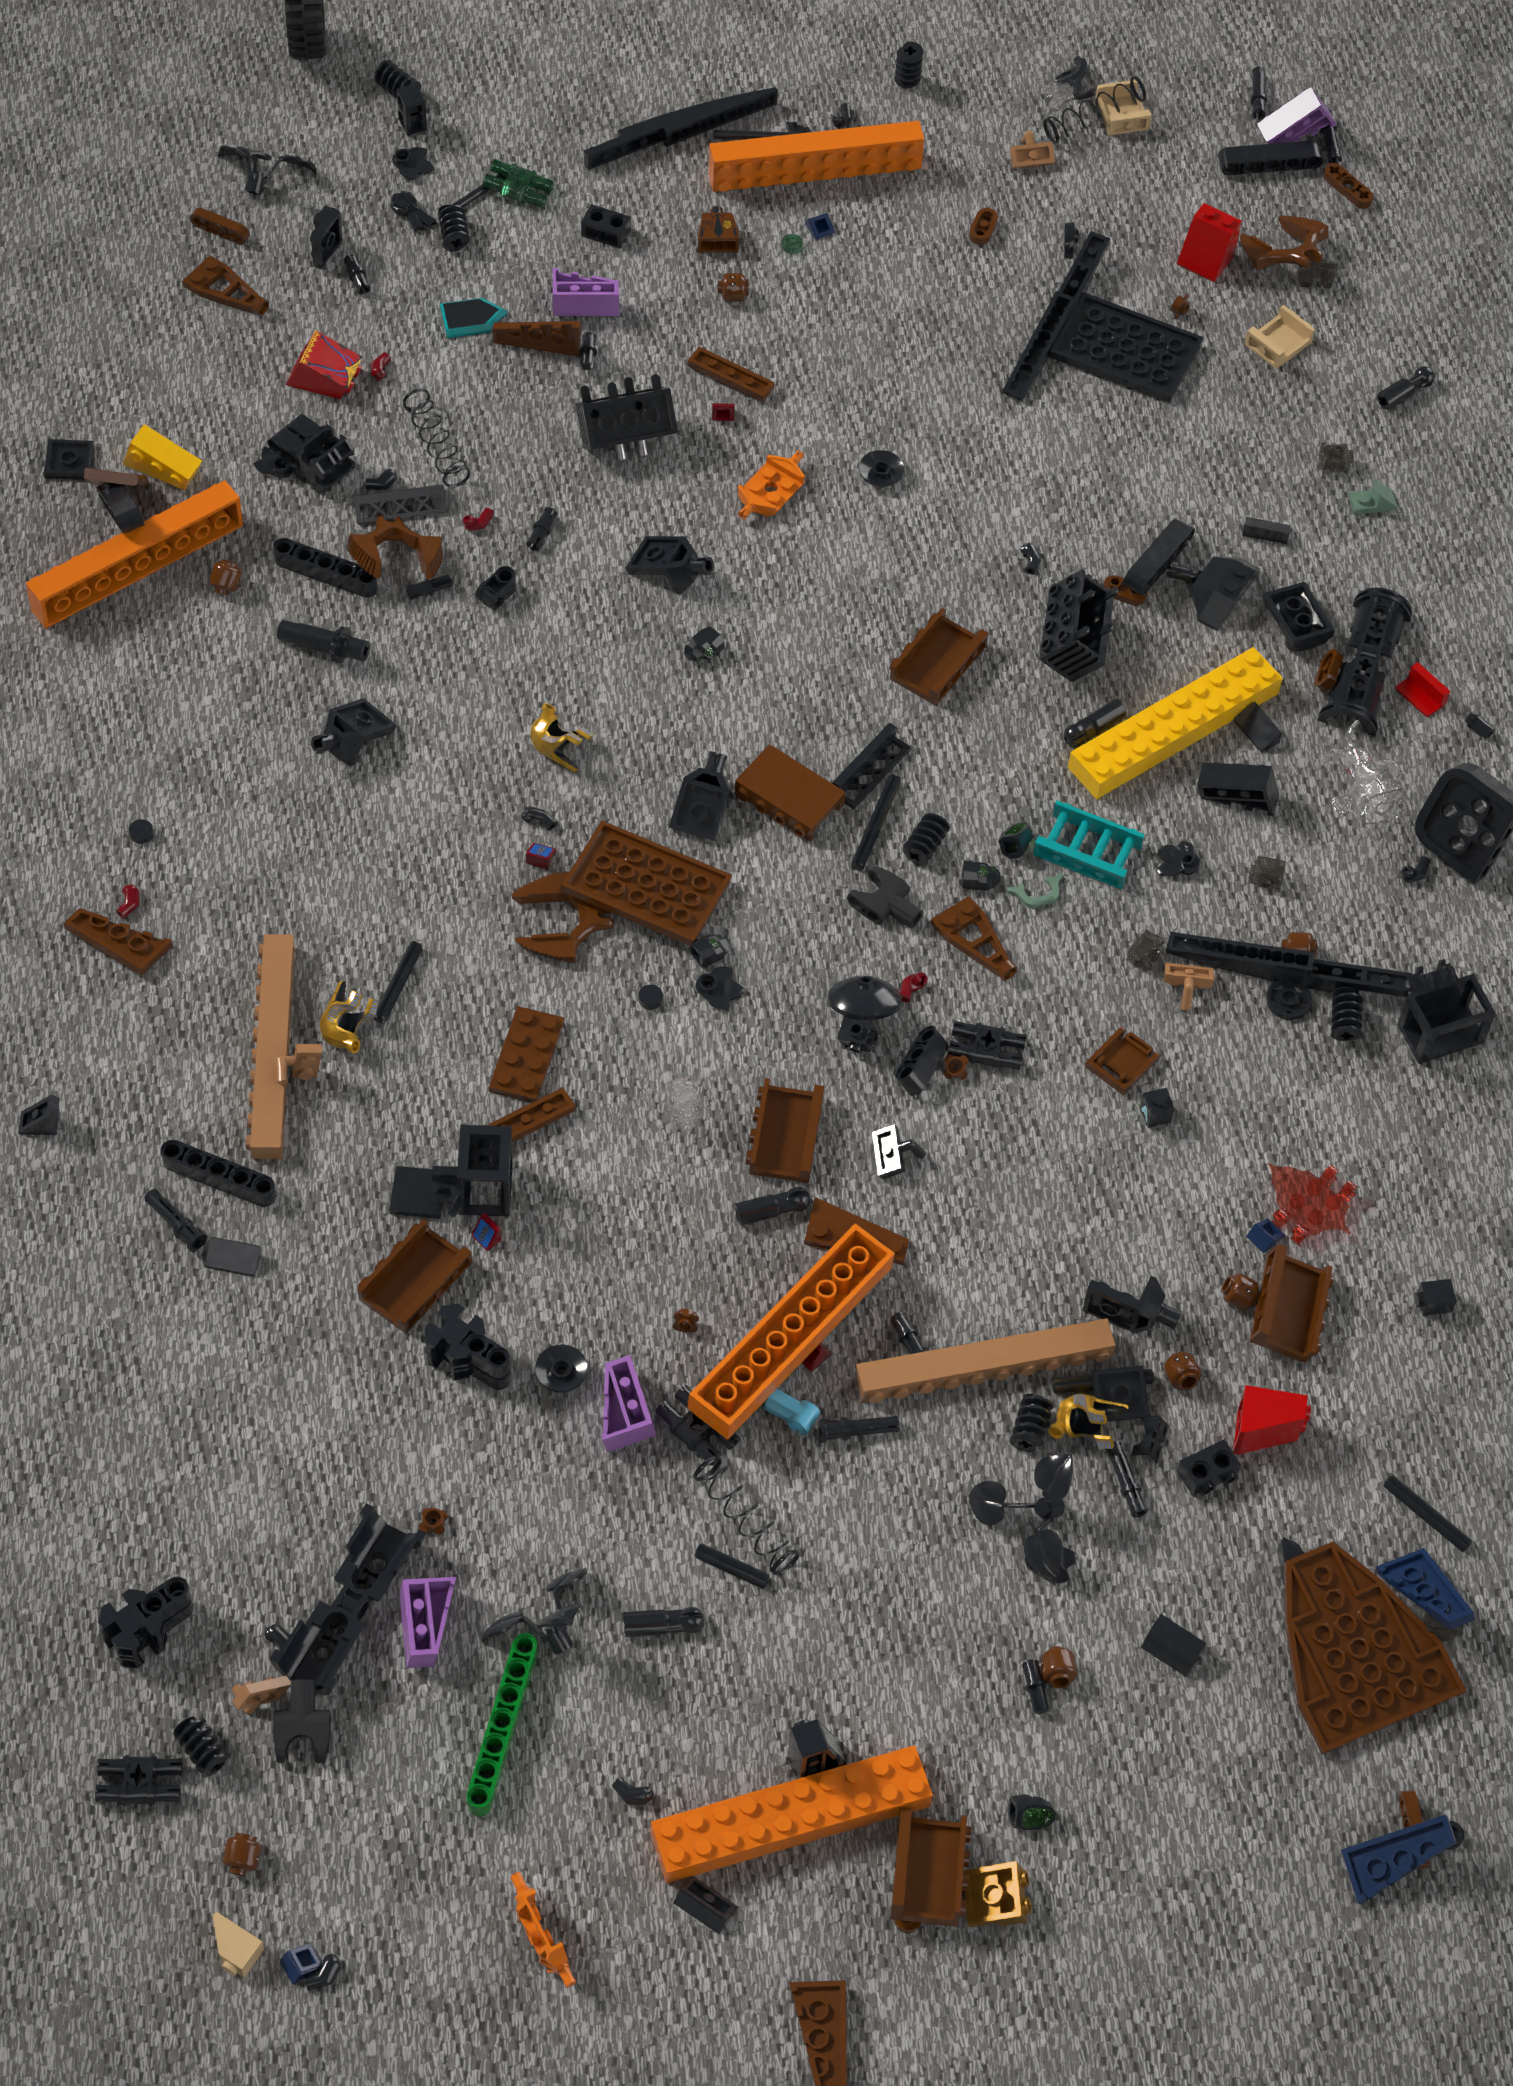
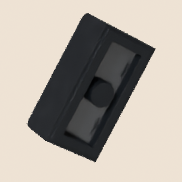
M1246 517L1242 536L1287 544L1290 525Z
M1256 702L1251 703L1233 719L1261 753L1280 743L1281 731Z
M211 1237L205 1267L255 1277L262 1256L261 1247Z
M694 1876L681 1887L674 1900L676 1906L717 1934L722 1932L738 1909L737 1905Z

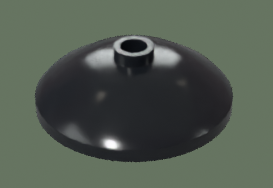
M862 975L843 979L833 985L828 992V1003L831 1008L841 1015L854 1019H883L895 1014L901 1007L902 998L899 991L890 983L872 976Z

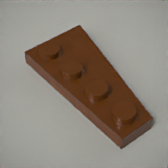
M581 321L494 322L492 328L493 343L572 356L580 355Z
M79 908L64 922V929L141 976L172 947V940L164 938L161 940L153 937V933L135 931L130 929V925L122 922L115 924L110 922L109 918L82 908Z
M815 1197L804 1240L805 1245L830 1250L854 1224H857L895 1253L893 1263L904 1265L909 1244L908 1238Z
M846 1980L789 1982L815 2086H847Z

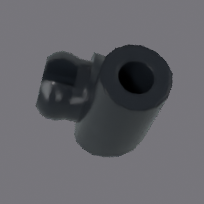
M849 103L841 104V114L837 113L838 117L833 115L832 122L835 127L843 128L852 121V110Z
M386 469L378 478H366V489L387 490L397 478L396 472L393 469Z
M1027 543L1021 546L1020 552L1029 559L1025 572L1035 575L1041 562V556L1034 544Z
M528 806L524 808L525 811L521 814V818L526 823H531L533 819L539 820L548 831L557 825V822L543 809Z
M1421 856L1416 868L1409 866L1408 869L1405 866L1401 870L1403 880L1411 883L1424 879L1431 860L1426 856Z
M277 1624L266 1628L264 1633L266 1640L270 1642L275 1641L279 1645V1651H281L290 1636L281 1625Z
M622 1777L612 1784L613 1789L628 1805H645L653 1799V1791L648 1786L630 1787Z
M326 1955L319 1973L304 1977L307 1991L331 1985L335 1981L341 1965L336 1955Z

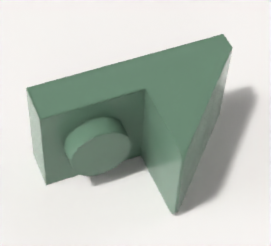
M1374 479L1372 490L1349 493L1348 498L1354 515L1398 509L1393 491L1376 479Z

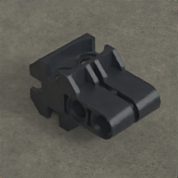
M304 414L297 416L285 428H282L267 440L271 451L291 466L299 480L306 482L307 478L311 481L312 489L317 493L325 492L355 468V461L349 458V456L355 455L354 448L349 440L342 434L340 439L336 438L333 427L328 424L319 426Z
M458 1303L442 1306L437 1313L441 1316L442 1328L440 1329L429 1323L424 1329L429 1365L437 1369L445 1360L450 1363V1372L447 1374V1377L454 1381L473 1376L495 1390L506 1389L511 1382L509 1352L485 1336L486 1332L482 1318L475 1315L467 1324L461 1319V1314L465 1310L464 1307Z
M172 1577L147 1594L145 1591L128 1589L121 1594L128 1605L116 1612L110 1602L101 1607L98 1624L103 1641L108 1649L113 1646L115 1647L118 1657L116 1660L122 1667L137 1669L145 1664L138 1652L147 1646H150L156 1656L163 1652L168 1637L166 1632L192 1615V1597L188 1582L184 1578Z

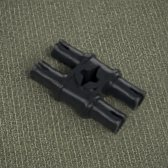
M954 1020L951 1036L972 1039L975 1043L969 1045L950 1040L947 1055L958 1057L964 1055L971 1064L979 1063L993 1066V1068L1002 1066L1020 1070L1023 1055L1001 1051L1000 1047L1009 1046L1024 1050L1027 1035L1005 1031L1006 1029L1003 1027L997 1028L982 1025L981 1022L974 1025ZM989 1041L988 1048H985V1044Z
M687 1385L682 1386L683 1391L679 1389L675 1394V1398L688 1408L689 1394L692 1391ZM667 1400L663 1402L664 1407L660 1404L655 1411L670 1426L671 1433L673 1435L676 1434L687 1445L688 1450L696 1451L704 1460L712 1456L721 1457V1453L706 1440L710 1435H715L728 1450L733 1448L732 1444L736 1446L741 1439L734 1433L727 1440L690 1410L685 1415H681Z
M151 1754V1757H130V1755L123 1756V1759L98 1758L97 1776H122L124 1780L121 1782V1785L96 1784V1803L120 1802L123 1806H127V1804H148L152 1806L155 1805V1802H180L181 1784L156 1785L154 1778L167 1775L182 1776V1758L158 1759L154 1754ZM141 1772L143 1778L137 1787L135 1781H137Z

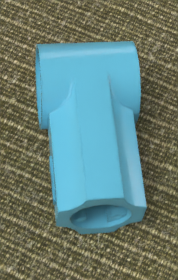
M778 1389L768 1397L764 1408L786 1421L792 1430H799L798 1433L801 1435H807L821 1414L818 1407L806 1400H801L800 1402Z

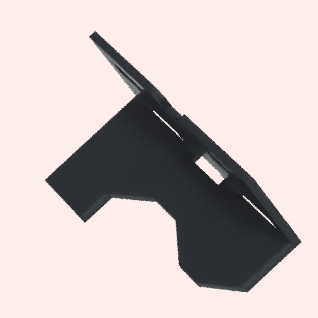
M1151 1416L1145 1422V1437L1139 1445H1134L1131 1455H1149L1158 1463L1162 1449L1161 1442H1164L1169 1426L1160 1416ZM1154 1432L1156 1433L1155 1439L1152 1438Z

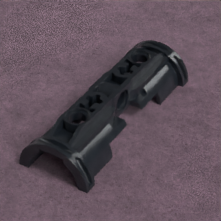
M1377 587L1362 590L1354 599L1352 607H1356V612L1349 631L1352 633L1348 646L1358 649L1356 657L1350 663L1344 662L1342 664L1337 683L1331 689L1327 705L1320 710L1317 721L1325 723L1328 718L1340 713L1360 718V722L1367 728L1368 735L1376 737L1378 730L1376 717L1381 704L1380 694L1386 677L1384 672L1379 671L1378 662L1380 655L1392 657L1395 644H1399L1405 621L1410 622L1412 616V607L1405 597L1393 590ZM1381 612L1386 615V618L1379 619L1374 614ZM1375 626L1379 627L1377 635L1372 634ZM1361 670L1366 671V672H1365V675H1364V674H1360V673H1361ZM1353 683H1363L1365 688L1357 689L1353 686Z
M367 1503L360 1512L362 1520L346 1545L349 1554L334 1577L336 1582L344 1586L333 1604L330 1606L319 1601L306 1624H304V1621L299 1620L281 1651L275 1649L269 1659L274 1668L283 1676H287L290 1681L315 1680V1693L319 1695L331 1694L338 1680L334 1677L366 1624L361 1619L370 1606V1602L372 1600L376 1602L381 1600L411 1550L419 1548L427 1536V1533L418 1530L417 1533L406 1534L388 1525L378 1515L375 1508ZM375 1559H381L386 1565L382 1570L377 1571L370 1567L371 1562ZM368 1574L372 1576L369 1580V1589L360 1590L359 1583L364 1585L368 1579ZM338 1626H342L341 1628L343 1633L336 1634V1636L333 1639L334 1644H336V1646H334L333 1643L330 1642V1639L333 1636L331 1628L337 1629ZM320 1648H328L331 1651L330 1657L325 1660L318 1659L315 1654Z

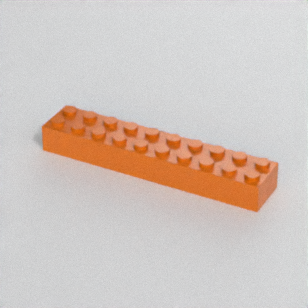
M918 120L709 143L708 174L713 192H725L734 189L768 187L779 184L788 185L797 182L831 180L842 177L851 178L853 176L893 173L905 170L913 171L922 168L924 136L920 121Z
M224 480L179 504L173 505L160 514L152 516L144 521L145 526L126 534L115 535L111 539L92 547L90 550L72 557L61 565L33 577L26 582L31 611L46 629L243 526L240 497Z
M854 1224L689 1394L687 1409L728 1440L892 1269L895 1253L857 1224Z
M913 1745L651 1821L650 1833L666 1884L897 1817L900 1816L901 1807L912 1808V1812L931 1807L933 1794L916 1746Z

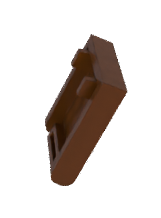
M85 468L84 479L90 480L91 485L100 486L109 482L143 487L148 484V477L145 475Z
M1121 1026L1086 1061L1085 1068L1124 1096L1160 1059L1161 1054L1156 1051L1148 1058L1153 1052V1048L1131 1031L1123 1040L1121 1037L1125 1034L1126 1028ZM1105 1065L1107 1068H1109L1111 1071L1119 1076V1079H1116L1114 1076H1112L1110 1073H1108L1101 1067Z

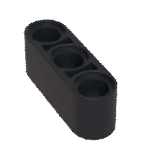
M927 1026L919 1032L895 1073L896 1079L911 1096L921 1093L926 1088L948 1050L949 1044L935 1026Z

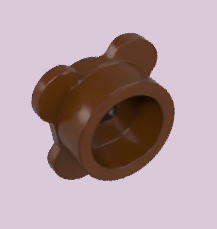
M1188 294L1185 297L1177 296L1172 304L1171 311L1176 313V319L1181 314L1185 315L1190 307Z
M947 1055L944 1059L946 1063V1070L943 1072L944 1077L947 1079L952 1077H958L961 1080L966 1079L968 1076L966 1071V1065L969 1063L968 1058L964 1055L960 1057Z
M685 1308L674 1313L675 1323L672 1325L674 1330L682 1332H696L698 1330L696 1322L699 1321V1316L693 1310Z
M425 1508L422 1511V1523L419 1524V1530L425 1533L435 1532L436 1535H442L445 1532L444 1521L448 1518L447 1512L437 1508Z

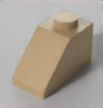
M215 1912L213 1921L219 1957L222 1963L221 1967L232 1976L239 1974L244 1978L264 1951L263 1942L220 1913Z

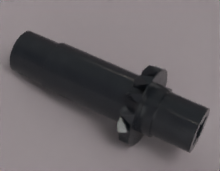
M282 620L277 629L278 640L330 654L331 660L338 664L343 663L345 658L365 661L370 652V642L353 637L350 628L341 626L336 631L304 623Z

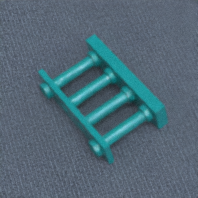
M1056 800L1053 817H1056L1057 820L1048 838L1038 836L1035 841L1033 856L1121 890L1127 874V870L1123 869V866L1132 848L1141 851L1145 834L1140 833L1136 829L1127 828L1073 807L1069 803ZM1066 822L1079 826L1070 847L1056 842ZM1088 830L1101 835L1091 856L1078 851ZM1110 839L1123 844L1114 864L1100 860Z

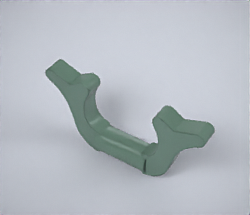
M1059 873L1055 877H1046V883L1052 889L1048 895L1036 898L1029 897L1024 891V884H1020L1018 887H1008L1007 894L1016 896L1026 907L1031 909L1050 903L1054 904L1059 898L1058 885L1063 879V874Z

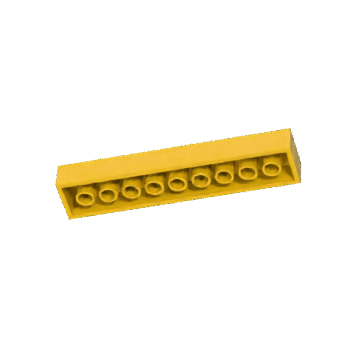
M1252 647L1071 751L1068 768L1097 800L1233 721L1251 703L1256 702L1259 706L1278 695L1283 677Z

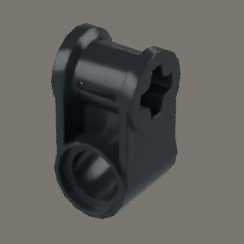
M509 566L498 568L486 581L479 585L475 597L488 603L492 610H497L516 591L515 570Z

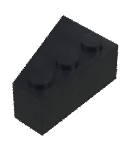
M1203 762L1197 782L1201 799L1229 806L1233 802L1246 806L1245 810L1252 811L1253 808L1268 811L1267 815L1274 817L1280 794L1272 766Z

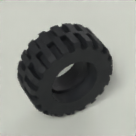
M285 0L290 57L293 59H317L326 56L323 0Z

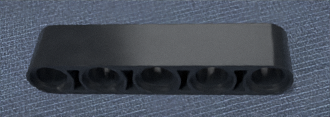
M1316 141L1234 146L1223 148L1218 153V160L1224 175L1291 171V169H1317L1323 163L1319 144Z
M108 482L96 487L104 507L123 534L145 526L137 506L121 484Z
M1174 518L1129 569L1123 580V586L1144 596L1167 570L1169 564L1173 563L1188 545L1186 542L1191 541L1195 533V528Z
M280 538L273 544L275 563L279 567L366 598L375 596L378 591L377 578L373 574L370 575L369 572H366L357 563L288 538Z
M168 1140L161 1146L163 1165L169 1171L262 1207L270 1206L276 1200L274 1180L265 1174L178 1140ZM172 1154H177L175 1157H169ZM194 1163H200L198 1166H191ZM217 1172H223L220 1175H214ZM239 1181H246L243 1184H237ZM262 1190H269L266 1193H260Z

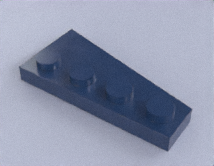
M1424 1548L1376 1566L1377 1574L1448 1629L1451 1630L1475 1620L1472 1609Z
M1443 1815L1342 1849L1341 1852L1358 1904L1366 1902L1455 1845L1457 1842L1448 1816Z

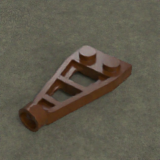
M211 255L182 280L183 287L196 295L227 306L255 313L259 316H262L269 308L268 300L259 296L227 264ZM220 277L225 278L230 283L223 291L210 288ZM237 289L246 294L241 300L230 296Z
M970 896L931 919V925L947 942L995 975H998L1003 981L1013 977L1017 972L1018 968L1008 958L984 911ZM971 924H976L982 933V936L970 942L959 935V931ZM986 943H990L996 951L995 954L988 958L977 950Z

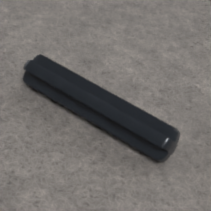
M700 1543L695 1551L697 1559L762 1589L767 1586L770 1580L768 1573L703 1543Z

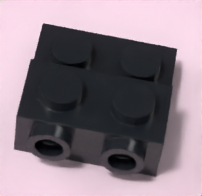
M326 205L320 212L316 213L313 220L315 230L312 231L310 236L313 266L322 269L343 241L341 213L335 208Z

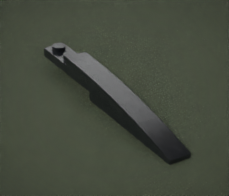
M774 87L712 100L669 112L617 130V138L584 150V165L587 170H590L660 142H663L668 147L777 105L778 89Z
M1090 231L1059 291H1056L1003 388V394L1023 401L1049 358L1051 347L1083 292H1087L1092 282L1093 274L1103 258L1111 238Z
M1170 932L1166 947V953L1213 967L1274 982L1277 980L1287 981L1286 984L1298 986L1299 984L1309 989L1331 993L1337 988L1348 986L1354 988L1357 994H1359V991L1407 997L1409 990L1404 981L1406 976L1412 975V973L1318 960L1315 959V952Z

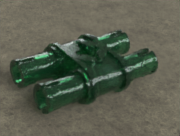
M494 158L490 172L506 178L504 180L487 173L482 186L500 192L502 197L507 196L520 201L521 204L527 202L543 209L548 196L531 189L536 188L550 194L555 181L537 175L535 170L530 171L518 166L516 163L510 165Z

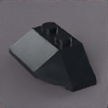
M1213 556L1191 587L1197 620L1218 631L1261 569L1242 558Z

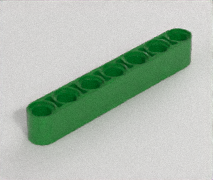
M529 1633L519 1634L512 1643L468 1787L467 1807L474 1816H485L492 1808L537 1659V1641ZM524 1646H528L532 1649L528 1653H522L519 1651V1649ZM515 1671H521L524 1673V1675L519 1678H515L511 1674ZM507 1696L517 1698L512 1703H507L503 1700ZM507 1721L509 1725L505 1728H499L496 1726V1723ZM492 1746H499L501 1751L491 1753L488 1749ZM485 1771H490L494 1774L489 1779H484L480 1775ZM476 1797H484L486 1799V1802H484L483 1804H475L473 1803V1799Z

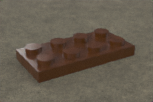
M517 1006L489 1084V1092L529 1102L538 1100L565 1022V1017Z

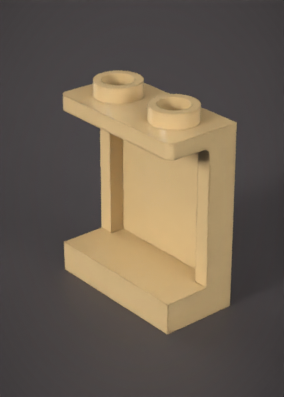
M1134 80V86H1135L1136 91H1137V90H1138V83H1137L1136 80ZM1130 81L1098 85L1095 101L1099 92L1108 93L1113 98V90L1116 84H1123L1130 89ZM1119 85L1115 89V101L1120 108V113L1117 112L1114 102L1106 94L1099 95L1098 108L1103 117L1108 135L1149 130L1151 121L1150 110H1144L1142 103L1138 100L1137 105L1134 104L1130 92L1125 87Z
M1282 305L1279 308L1278 315L1259 330L1254 326L1247 330L1245 345L1275 369H1278L1312 343L1315 329L1296 315L1294 311Z

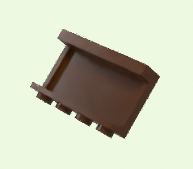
M941 608L937 614L933 613L925 628L918 630L912 643L905 645L899 658L896 657L892 660L889 666V670H891L890 680L937 706L987 647L989 633L980 629L975 635L947 619L946 609Z
M771 744L735 780V794L740 800L748 801L760 813L770 815L779 825L787 826L799 838H805L809 841L813 839L814 831L834 809L839 811L845 804V791Z
M765 1078L764 1086H759L757 1101H761L760 1108L755 1107L753 1122H757L756 1129L751 1128L749 1143L753 1144L752 1150H747L745 1165H750L749 1174L809 1183L823 1103L824 1086L815 1084L814 1091L811 1092L771 1086L770 1078Z
M423 1219L419 1224L416 1223L410 1228L408 1236L402 1242L398 1241L394 1245L391 1254L386 1259H381L377 1263L374 1272L369 1277L366 1276L360 1281L358 1285L359 1301L407 1334L472 1264V1251L465 1246L459 1250L431 1230L428 1221Z
M1277 1244L1267 1253L1249 1342L1306 1363L1313 1356L1315 1357L1320 1350L1321 1343L1318 1341L1320 1333L1325 1326L1323 1315L1329 1305L1327 1295L1334 1280V1277L1331 1276L1333 1266L1327 1265L1323 1269H1319L1287 1256V1247Z
M901 1807L890 1919L958 1927L959 1917H965L966 1899H961L962 1892L967 1891L968 1875L963 1874V1868L969 1866L970 1850H965V1843H970L972 1826H967V1816L965 1815L961 1816L959 1823L911 1817L912 1808Z

